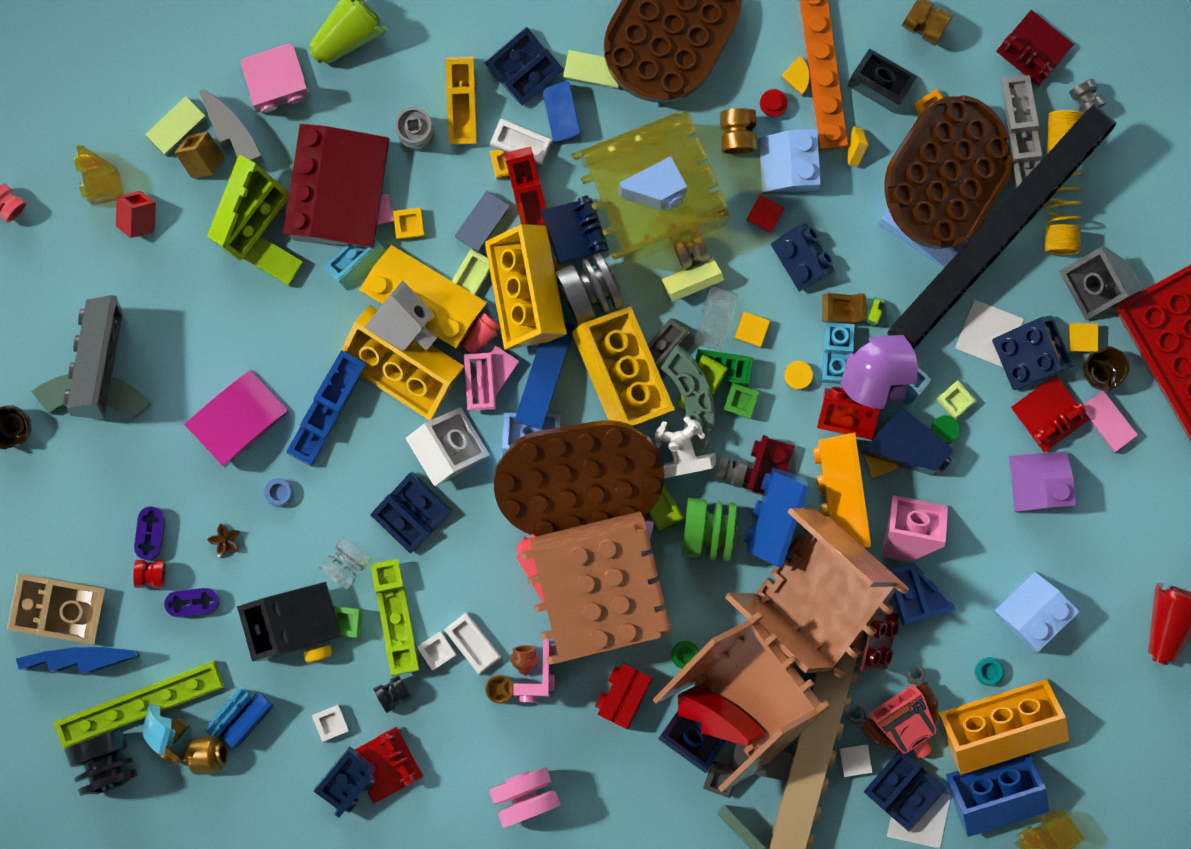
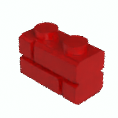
M622 663L621 668L615 666L608 679V682L612 683L608 694L602 692L595 705L596 708L600 709L597 715L628 730L654 678Z

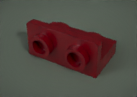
M765 435L761 437L760 441L755 440L751 456L756 458L753 468L747 467L743 481L744 484H748L746 491L763 496L765 490L761 489L765 474H770L772 467L787 472L794 445L770 439Z

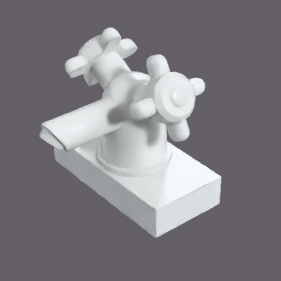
M688 416L683 419L688 424V427L683 431H676L674 433L666 431L667 422L663 421L655 432L657 448L660 449L662 441L667 442L673 456V462L663 463L664 478L712 469L717 464L715 453L695 456L691 438L698 435L703 440L705 434L702 432V426L696 420H691Z

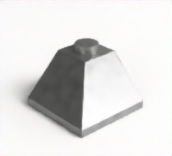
M1105 246L1096 249L1059 271L1085 320L1091 319L1145 289L1132 265Z

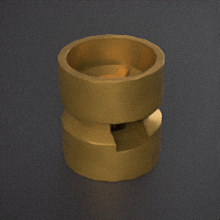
M916 0L901 27L913 34L920 32L923 40L935 46L950 23L953 14L941 7L935 9L933 2L930 0Z
M735 108L720 112V129L725 131L721 135L722 153L747 154L758 150L757 134L752 131L756 128V111L754 109Z

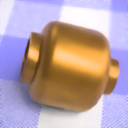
M214 736L194 738L190 740L187 749L183 751V762L195 775L216 774L222 770L228 760L226 745Z

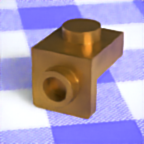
M822 294V322L845 324L865 322L868 311L866 294Z
M171 719V729H175L172 747L190 727L183 719H177L175 722ZM166 746L164 755L158 754L169 764H172L173 761L177 764L183 761V757L170 746Z

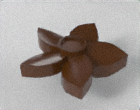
M220 523L217 528L218 535L207 539L211 544L218 545L216 550L217 556L221 557L224 555L227 549L231 552H239V548L234 540L239 537L240 531L232 530L228 532V529Z

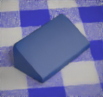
M565 81L542 89L553 144L581 138L570 82Z
M256 693L224 729L222 737L229 746L238 748L273 709L274 704L261 693Z

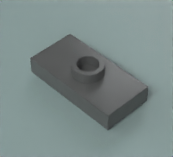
M736 743L731 767L738 769L749 758L743 750L746 747L745 745ZM781 751L770 763L763 766L754 775L787 782L792 753Z

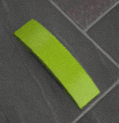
M393 559L370 564L385 638L390 675L395 676L419 671L413 629L399 560Z

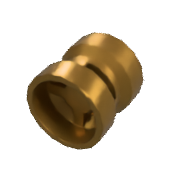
M496 675L487 681L485 692L492 702L503 704L512 698L514 685L508 677Z

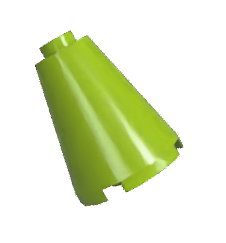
M339 0L309 43L312 47L309 52L318 63L321 64L324 61L326 64H330L381 36L387 31L385 25L381 28L378 26L377 22L380 18L364 0Z

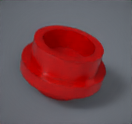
M767 90L760 98V109L769 117L781 116L787 109V97L780 90Z

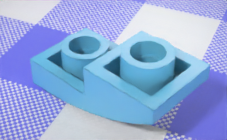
M826 322L821 382L841 383L847 359L850 353H853L855 324Z
M149 704L142 734L147 744L157 754L164 755L166 746L172 747L175 729H171V718L160 716V706Z

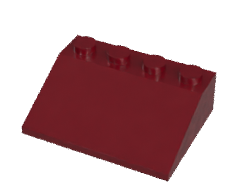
M300 124L283 234L295 241L374 248L390 138L329 126Z

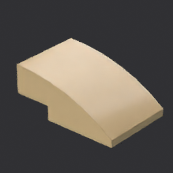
M18 573L6 630L94 645L105 589Z

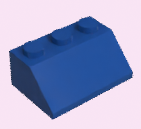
M772 467L771 473H766L763 478L761 489L765 491L762 500H756L752 516L756 518L753 527H747L743 543L747 544L746 549L748 553L782 568L797 525V521L787 512L790 508L803 507L809 485L805 477Z
M1030 754L960 775L959 771L946 774L953 801L967 837L1050 812L1046 788Z

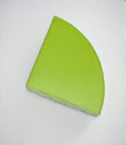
M877 297L874 298L865 322L866 324L875 326L879 323L882 309L885 305L884 300Z

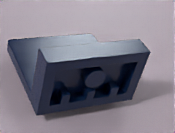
M1052 315L1040 317L992 339L1013 390L1020 389L1054 373L1074 367Z

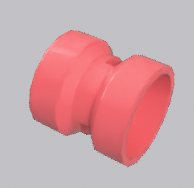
M7 184L0 185V216L6 223H10L22 213L26 207V202L21 197H16L12 194V189Z

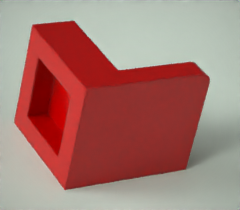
M142 191L116 197V227L130 238L155 231L156 202Z

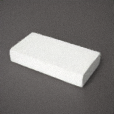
M500 119L490 146L504 152L531 146L536 165L542 167L552 139Z
M467 612L444 629L479 675L502 658Z

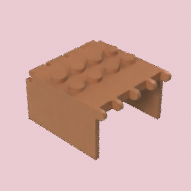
M790 508L787 513L804 527L803 531L809 537L807 538L800 533L792 543L787 553L793 559L791 560L786 556L782 568L776 566L770 573L776 579V582L767 577L756 594L728 593L725 598L748 620L754 614L760 612L763 618L759 622L769 635L776 632L779 636L775 641L777 646L788 657L794 656L797 660L795 664L805 673L831 671L836 677L842 679L845 672L839 667L848 654L857 659L860 652L854 647L864 632L872 637L876 634L877 631L871 626V623L881 610L891 614L894 609L887 602L896 590L906 594L909 588L832 518L823 516L817 509Z
M641 511L530 538L532 550L521 553L522 559H535L538 575L530 576L527 580L528 584H541L545 602L534 605L535 612L547 610L552 629L542 632L541 637L542 640L554 638L557 655L547 657L548 664H556L661 638L662 634L671 632L666 608L654 609V607L664 605L665 602L660 581L648 583V579L658 577L653 553L641 554L642 551L652 548Z
M760 612L754 614L748 621L712 638L653 698L657 704L695 684L696 687L711 691L740 708L764 730V738L743 749L749 758L718 787L720 792L753 775L763 766L770 763L830 706L827 700L820 703L810 689L814 685L812 680L809 679L805 682L793 667V664L797 661L794 656L787 659L777 646L775 641L779 636L776 632L769 635L759 622L763 618Z

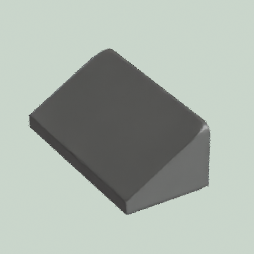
M672 318L647 344L662 380L667 376V373L660 368L674 347L678 344L688 351L696 342L691 332Z

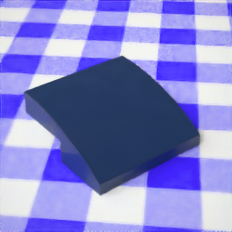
M528 27L523 28L483 62L521 106L564 71L558 61L547 48L542 46Z
M410 472L392 493L384 498L370 516L411 554L453 510L418 476Z
M899 750L864 790V793L904 829L910 832L944 793L946 788L909 755L903 754Z

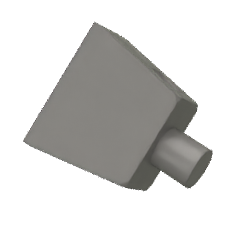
M404 281L397 286L365 326L369 331L399 350H405L414 340L427 351L437 339L432 332L424 327L432 318L433 312Z

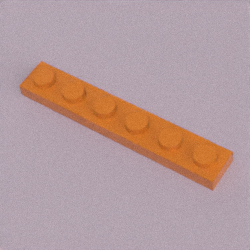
M799 0L819 151L846 148L848 141L828 0Z

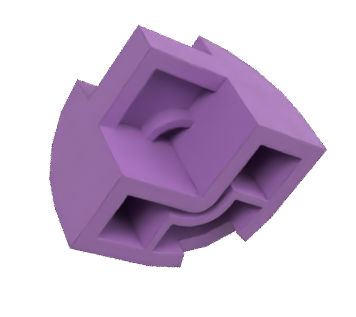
M904 335L869 338L868 344L862 346L856 353H850L840 385L854 401L867 407L884 409L886 402L905 400L909 384H916L918 367L915 352Z

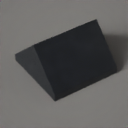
M869 48L853 72L847 86L889 111L896 113L917 76Z

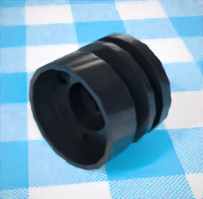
M122 729L91 738L64 749L70 767L84 766L85 772L74 778L75 782L89 780V785L78 789L80 796L105 793L123 786L129 780L138 776L136 769L125 772L122 770L123 766L133 762L132 758L118 759L117 754L128 748Z

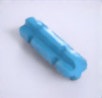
M242 688L238 689L233 695L234 698L232 700L229 699L216 714V719L209 722L205 727L209 735L218 737L224 731L223 727H227L242 710V705L245 706L251 700V695Z

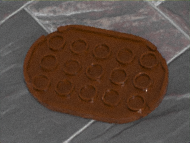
M622 0L607 26L604 38V58L611 76L626 92L650 102H672L692 94L706 81L734 31L741 11V0Z
M966 95L947 96L933 102L919 115L890 160L884 181L886 203L893 221L914 242L928 248L945 249L967 241L979 229L1006 186L1013 165V156L1009 153L1007 139L1010 137L999 116L988 105Z
M613 420L594 421L527 434L509 446L501 460L499 459L494 475L495 499L504 517L519 530L530 535L534 534L535 536L641 511L644 517L658 502L664 486V465L656 444L648 435L645 436L640 431L634 429L632 425Z

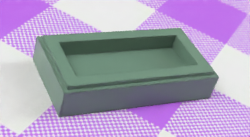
M725 805L717 811V815L750 849H765L763 844Z

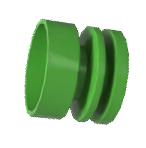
M688 497L681 557L699 559L705 546L710 549L711 560H716L717 548H722V561L730 562L731 554L736 547L739 525L736 503L729 502L727 515L722 514V501L717 502L714 513H708L706 499Z

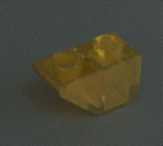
M82 145L76 146L78 155L73 157L77 172L81 171L83 182H79L82 198H87L91 205L115 201L117 196L124 195L118 169Z
M1052 809L1040 818L1042 823L1034 829L1028 826L1017 835L1019 840L1014 844L1019 849H1072L1085 838L1064 810L1056 812Z

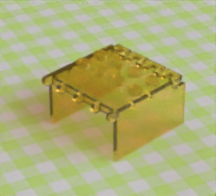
M688 111L680 114H671L571 155L573 161L582 158L583 167H588L590 174L583 176L581 181L583 184L594 181L601 200L591 204L593 210L605 208L611 227L602 230L604 236L615 233L621 250L611 255L613 260L621 258L623 266L672 247L673 243L687 241L693 235L699 233L702 235L728 223L730 214L721 190L709 192V189L718 186L710 164L701 167L698 165V163L708 159L699 138L688 140V137L697 133ZM670 156L687 185L686 196L682 199L683 203L669 211L667 208L657 210L621 199L618 194L620 182Z

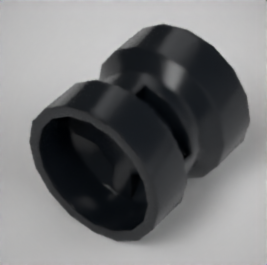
M399 675L391 678L390 683L385 686L379 685L373 688L386 713L394 710L395 706L400 702L406 703L412 700Z

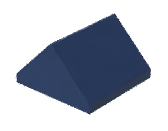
M678 711L657 738L704 773L709 769L727 741L701 733V722L678 716Z

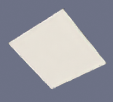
M974 299L955 348L1003 367L992 339L1022 326L1024 319Z
M942 794L910 832L891 817L887 837L940 849L951 795Z

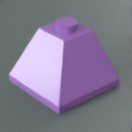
M1066 451L1009 456L1014 512L1063 509L1076 506L1074 478Z

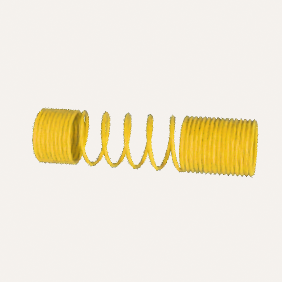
M1060 110L1048 114L1047 154L1078 121L1083 113L1072 110ZM1074 172L1072 176H1082L1083 174ZM1062 186L1058 191L1082 190V188ZM1051 198V201L1057 203L1049 205L1045 211L1057 218L1050 219L1045 223L1044 251L1055 255L1080 253L1081 227L1069 224L1048 225V223L1062 219H1081L1082 217L1059 215L1049 212L1048 209L1067 204L1081 205L1082 202H1067Z

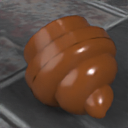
M530 645L516 646L513 648V654L510 655L513 667L518 669L519 673L524 674V676H527L534 669L539 660L535 647Z

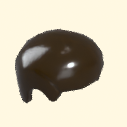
M1112 346L1092 352L1087 357L1083 366L1084 378L1092 388L1101 391H1111L1118 388L1130 371L1128 358L1122 351Z
M14 405L0 407V449L6 450L23 444L32 431L30 418L23 409Z

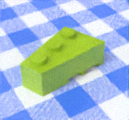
M239 154L207 237L225 252L242 261L287 202L289 191L256 163Z

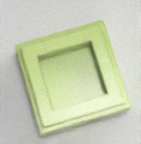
M958 380L936 399L955 420L976 402Z

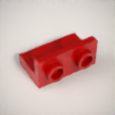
M841 387L825 388L817 428L842 434L855 433L856 437L872 440L880 409L867 407L854 401Z

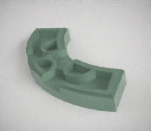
M677 344L660 369L671 377L681 395H683L686 408L685 417L688 416L691 420H696L702 426L705 438L702 440L698 435L691 438L695 456H701L707 451L714 429L715 407L713 395L701 367L686 350ZM686 422L684 425V429L688 427V424Z
M68 374L59 376L41 384L31 392L47 412L51 414L64 406V394L66 389L70 390L72 379H69ZM112 377L107 406L117 410L127 421L131 422L152 404L135 388Z

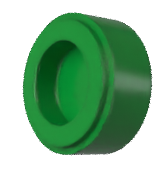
M943 415L933 421L930 430L946 444H949L958 437L960 427L953 417Z
M681 641L672 649V662L676 667L683 669L695 657L699 649L690 641Z

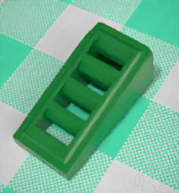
M697 349L695 359L697 363H699L703 354L713 360L720 359V364L726 366L727 361L732 362L730 376L724 375L722 383H735L748 387L753 357ZM738 363L743 364L741 378L735 377Z

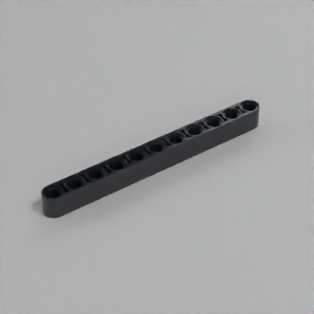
M1096 104L1092 105L888 330L887 335H904L914 350L1111 133L1117 122Z

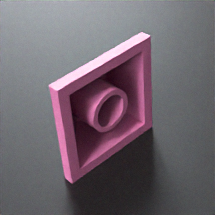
M892 495L882 556L911 562L943 548L946 543L948 506Z

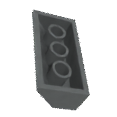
M108 295L88 299L85 303V309L81 308L79 311L78 325L82 326L80 336L76 335L74 339L73 351L77 352L75 362L70 363L68 374L72 382L70 390L66 389L64 394V406H67L71 416L105 419L123 316L117 296Z

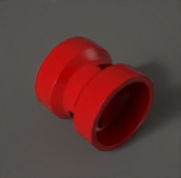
M135 560L133 570L134 588H145L147 585H150L155 589H164L166 582L165 561L155 560L153 563H147L145 560Z

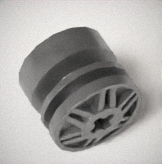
M600 253L593 255L596 265L595 269H592L587 258L583 260L584 274L580 275L573 265L555 272L563 295L578 326L596 319L593 307L595 305H599L606 315L609 314L610 310L607 304L609 299L616 310L623 308L620 295L621 290L611 267L604 261Z

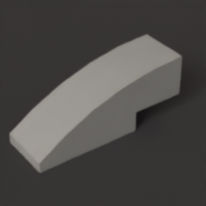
M205 89L200 90L199 93L221 146L224 148L233 145L237 158L240 154L256 164L263 162L264 160L256 143L232 110Z

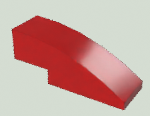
M531 146L505 152L504 157L521 224L546 226L541 210L546 209Z
M694 686L678 694V716L701 722V733L745 746H749L765 737L764 730L752 718L725 698L711 691Z

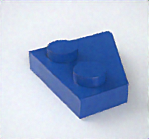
M915 563L889 570L909 588L906 594L898 590L893 594L902 626L956 610L955 605L946 600L938 591L939 588L924 576V572Z

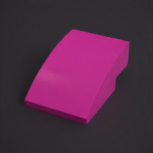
M249 370L213 398L184 425L217 461L226 468L289 411L256 375Z

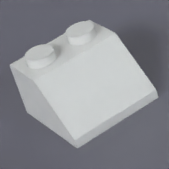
M461 407L424 423L405 438L434 486L455 477L490 455Z

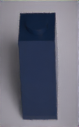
M901 406L864 449L862 454L864 453L866 456L897 464L900 467L933 475L937 470L942 473L952 462L949 456L954 450Z

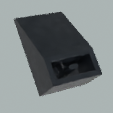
M327 582L237 606L252 662L265 661L342 637Z

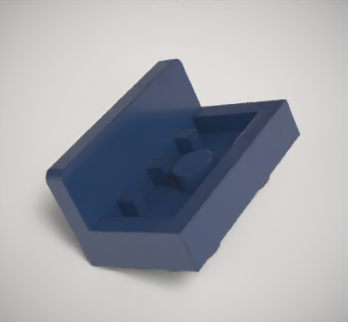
M807 224L796 226L770 244L799 292L835 271L832 266V258L826 251H823L818 243L816 232Z
M349 746L315 786L313 792L335 807L334 815L340 818L345 811L350 813L359 801L356 797L362 790L366 793L376 781L374 773L377 766Z

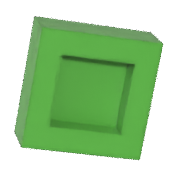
M732 383L723 411L751 419L759 391Z
M333 606L341 635L360 638L363 609Z

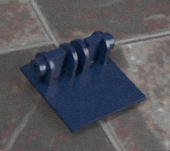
M588 195L578 198L576 202L541 210L558 263L609 250L594 202Z

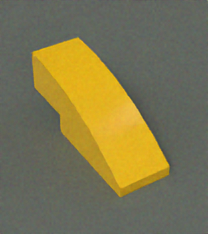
M474 56L446 57L448 144H477Z

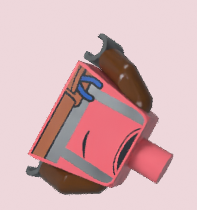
M917 666L916 669L920 674V678H912L910 672L907 671L906 679L912 685L868 713L869 719L865 717V710L859 705L856 706L862 711V716L859 719H854L848 712V717L851 721L861 724L860 729L874 744L891 751L899 749L903 754L913 749L916 756L922 758L932 751L927 739L937 732L934 724L938 720V700L928 682L923 681L925 675L923 668Z

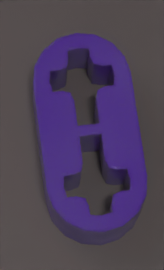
M153 506L146 507L140 511L134 542L136 555L147 561L154 560L160 555L165 527L163 512ZM151 512H154V516L158 517L159 521L158 523H153L152 532H148L149 523L145 522L144 518L145 516H150ZM151 535L150 543L155 546V550L150 551L149 555L145 556V551L141 550L140 547L141 544L147 543V537Z
M210 588L182 590L170 593L164 601V607L167 613L173 617L204 615L217 610L220 599L218 594ZM207 593L208 597L214 599V602L209 604L208 609H205V606L202 604L195 605L194 600L202 599L204 597L203 594ZM179 596L181 601L190 602L189 606H182L180 608L181 612L178 613L175 608L170 606L171 603L175 602V597Z

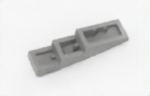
M1030 75L1002 78L1007 132L1010 137L1008 139L1010 155L1013 156L1012 169L1015 188L1020 185L1042 159L1038 134L1039 122Z

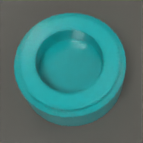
M987 657L978 661L974 674L979 683L985 686H993L1002 680L1004 668L1002 663L996 658Z

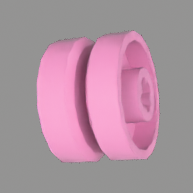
M547 767L529 773V771L504 780V784L488 790L493 804L499 805L510 800L512 801L513 805L500 810L498 813L503 828L561 805L556 791L550 790L539 795L536 791L549 785L552 781Z

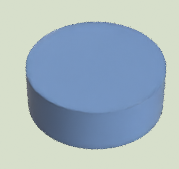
M282 478L272 479L267 483L264 490L266 500L275 507H283L289 504L294 493L291 484Z

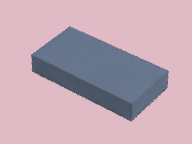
M486 191L455 234V238L474 251L479 252L510 206L489 191Z

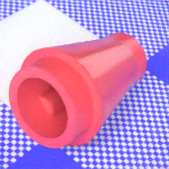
M486 313L481 317L478 316L461 345L471 354H476L478 350L499 335L500 325Z

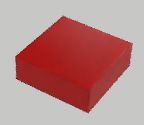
M759 195L746 221L771 234L784 207Z

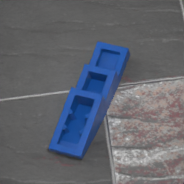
M564 322L566 335L550 342L539 344L514 422L542 430L570 345L571 332L574 331L575 325Z
M343 350L340 351L315 394L313 403L300 423V428L286 451L288 455L310 467L313 465L366 366L365 362Z
M73 647L43 651L16 658L19 670H26L47 663L50 672H57L78 665L80 674H88L140 657L138 651L108 647Z

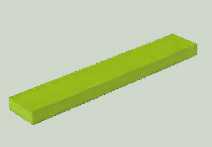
M211 661L53 723L62 748L66 749L80 742L144 719L149 704L160 706V712L225 688L216 661Z

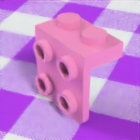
M286 44L241 60V67L250 91L249 96L257 113H267L277 109V106L286 103L295 104L304 100V97L310 96L293 45Z
M550 639L543 640V684H514V696L520 697V702L535 703L537 702V697H549V691H555V673H549L550 664L547 661V657L555 655V644H550Z

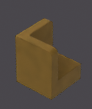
M208 131L187 135L175 151L176 156L191 178L213 175L224 160L223 153Z

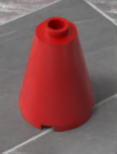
M1157 583L1154 590L1148 653L1153 655V661L1168 665L1169 661L1176 662L1191 638V592L1175 586H1171L1170 590L1162 589L1164 584Z

